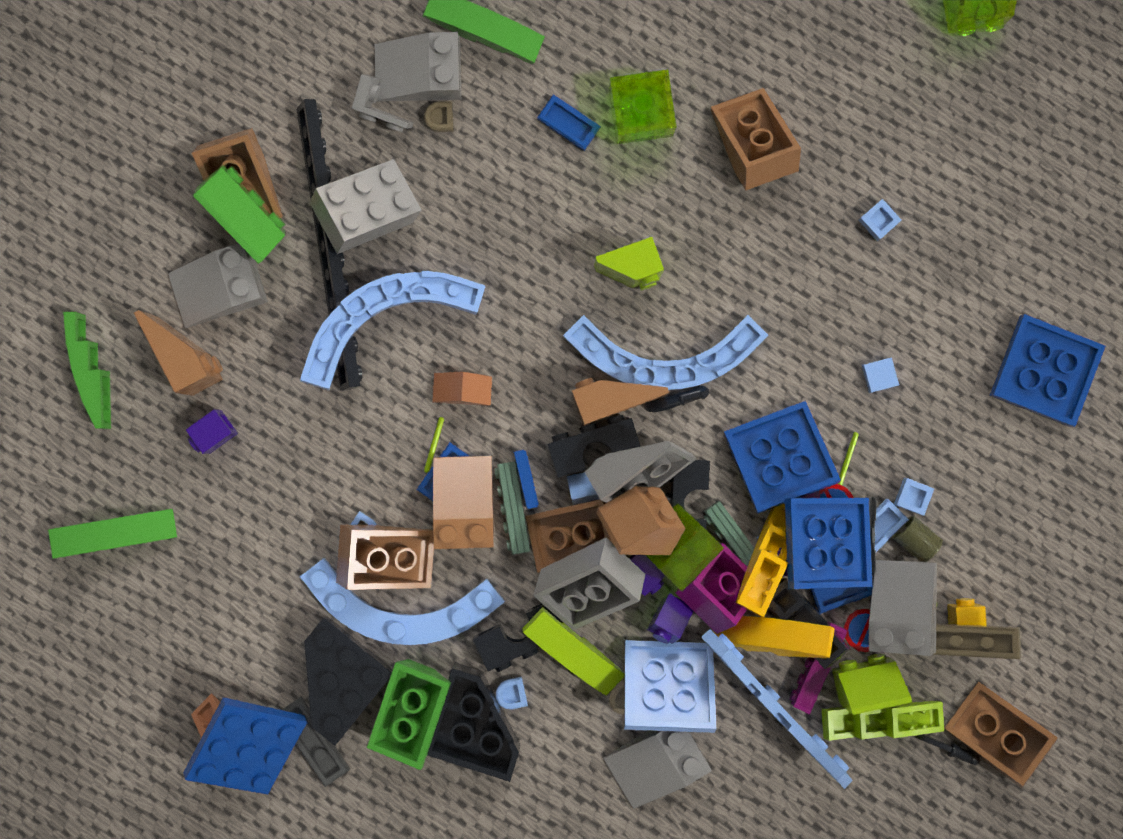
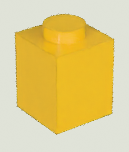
M960 598L956 599V604H947L948 624L987 626L986 607L975 603V599Z

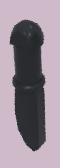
M698 386V388L689 391L678 392V394L647 402L644 406L648 412L666 411L680 405L684 406L685 403L707 398L709 389L706 386Z
M925 734L915 736V738L947 751L949 757H955L975 766L980 763L978 755L957 746L955 743L948 745Z

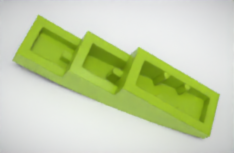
M543 607L522 628L523 633L545 652L605 696L625 677V673L586 638H581L564 622L560 623Z
M911 702L852 715L844 707L822 709L823 739L832 741L856 737L863 740L884 736L901 738L943 732V702Z

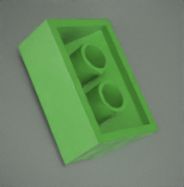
M221 165L196 188L193 196L259 264L285 236V230L283 229L285 223L274 211L269 214L262 206L265 203L256 191L252 189L249 192L241 184L244 179L233 167L227 169L224 165Z
M410 659L395 662L367 748L421 770L451 682L435 669Z

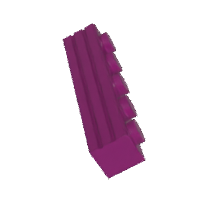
M827 621L844 640L848 630ZM812 657L806 659L804 665L806 670L804 674L801 673L799 675L797 690H793L789 698L791 700L790 704L793 707L808 714L811 713L831 667L824 669Z

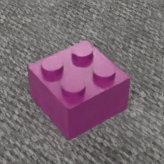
M721 543L703 554L675 593L718 634L736 626L747 610L736 603L747 566L726 545Z

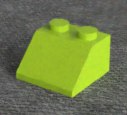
M653 237L595 257L594 268L596 272L630 288L639 286L641 291L656 286V282L659 281L664 272Z
M885 654L870 655L867 657L868 661L857 663L856 660L842 661L839 663L838 668L832 669L839 703L852 715L912 702L911 695L896 661L890 657H885Z

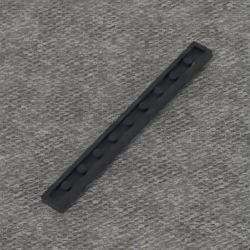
M304 99L296 110L311 199L316 188L330 183L331 171L325 163L326 141L324 137H321V111L317 109L316 99ZM312 208L328 314L330 315L349 294V285L347 280L344 279L342 271L344 255L343 252L336 253ZM352 336L347 342L337 365L341 391L352 390L361 386L362 369L356 360L358 343L355 336Z

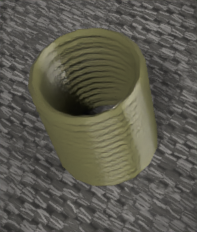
M910 516L909 520L905 523L907 529L903 533H898L897 531L893 535V539L908 550L918 561L927 562L940 550L943 540L916 516Z

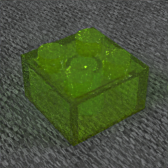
M668 69L610 77L608 89L616 144L674 136L677 126Z

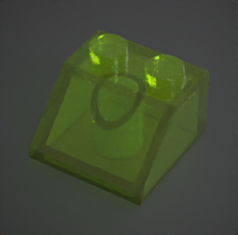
M943 0L948 33L958 32L959 36L973 34L976 32V29L986 28L987 32L1000 30L1014 16L1017 0Z
M677 503L673 509L686 529L671 555L646 556L667 578L683 591L724 547Z

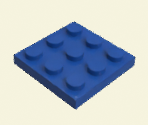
M1026 314L1020 315L989 396L1068 427H1075L1106 346Z
M806 401L724 431V437L757 514L785 504V499L801 498L838 484L841 481Z
M869 498L785 499L788 589L873 587Z
M223 697L183 772L185 780L268 795L307 724L305 715Z

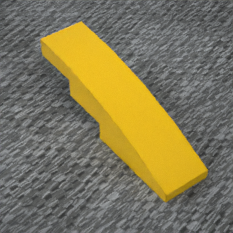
M785 504L770 510L752 553L736 600L737 604L761 617L765 616L788 565V562H786ZM782 547L780 554L778 556L777 551H779V548Z
M742 616L736 626L715 634L719 637L723 633L735 647H741L746 651L772 652L777 656L830 658L835 628L800 621Z

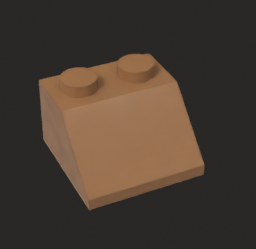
M635 486L600 506L596 511L620 555H671L686 529L664 495V492L659 487Z

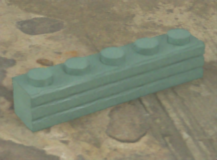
M516 461L497 464L498 468H494L496 479H500L501 485L497 486L499 497L503 498V504H500L501 513L506 516V522H503L504 531L509 534V540H506L507 549L512 552V555L530 552Z
M717 501L703 511L706 514L703 517L707 519L709 525L713 524L717 529L714 531L720 540L724 539L727 543L726 546L748 567L754 547L722 503Z

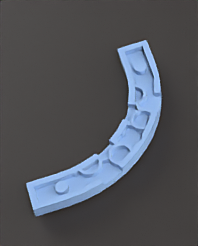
M432 271L396 273L367 283L342 300L340 305L322 323L308 353L300 382L330 390L339 359L347 342L366 321L381 311L406 303L430 302L450 306L476 315L485 285L454 275Z
M584 315L563 335L585 359L608 376L623 383L667 387L668 390L695 387L724 375L749 356L768 336L747 315L723 340L709 350L687 359L662 361L644 359L623 350L611 342Z
M325 558L300 576L317 600L338 621L366 637L392 644H428L456 636L480 622L505 602L490 581L486 579L464 597L445 608L425 614H398L378 609L359 598L351 590H347L337 584V573Z
M709 629L701 638L764 707L845 789L853 781L846 773L849 769L848 765L837 754L832 758L825 751L828 748L826 743L817 734L811 737L777 702L780 696L768 684L763 687L741 663L744 656L723 633L718 637Z

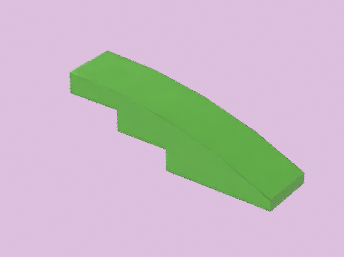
M428 0L422 15L452 32H458L459 36L467 40L479 41L501 53L507 52L530 64L535 63L545 37L516 21L467 0Z
M63 312L67 351L72 374L81 400L95 429H111L110 371L98 370V343L86 341V315L78 312Z
M173 509L48 529L53 559L177 537Z

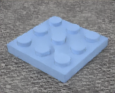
M625 640L624 730L715 733L713 650L707 643L674 642L673 644H665L660 641Z

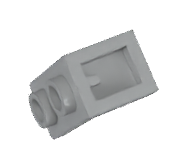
M361 74L352 109L360 111L359 117L376 122L377 118L387 121L386 127L403 132L404 128H412L414 122L371 107L372 103L377 102L380 95L381 87L378 86L380 79L371 75Z

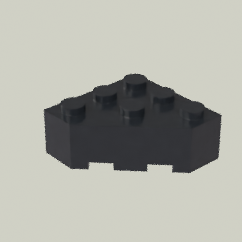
M327 616L320 621L306 638L304 645L311 726L336 746L391 677L393 669Z
M455 662L448 679L451 684L427 756L510 782L518 759L520 743L499 705L484 672Z

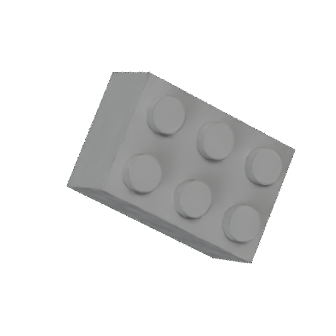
M394 159L315 189L310 200V205L337 254L413 223L421 212L418 202Z
M604 538L542 568L533 596L567 626L575 630L639 602L645 573L626 555H620L615 545L609 539Z

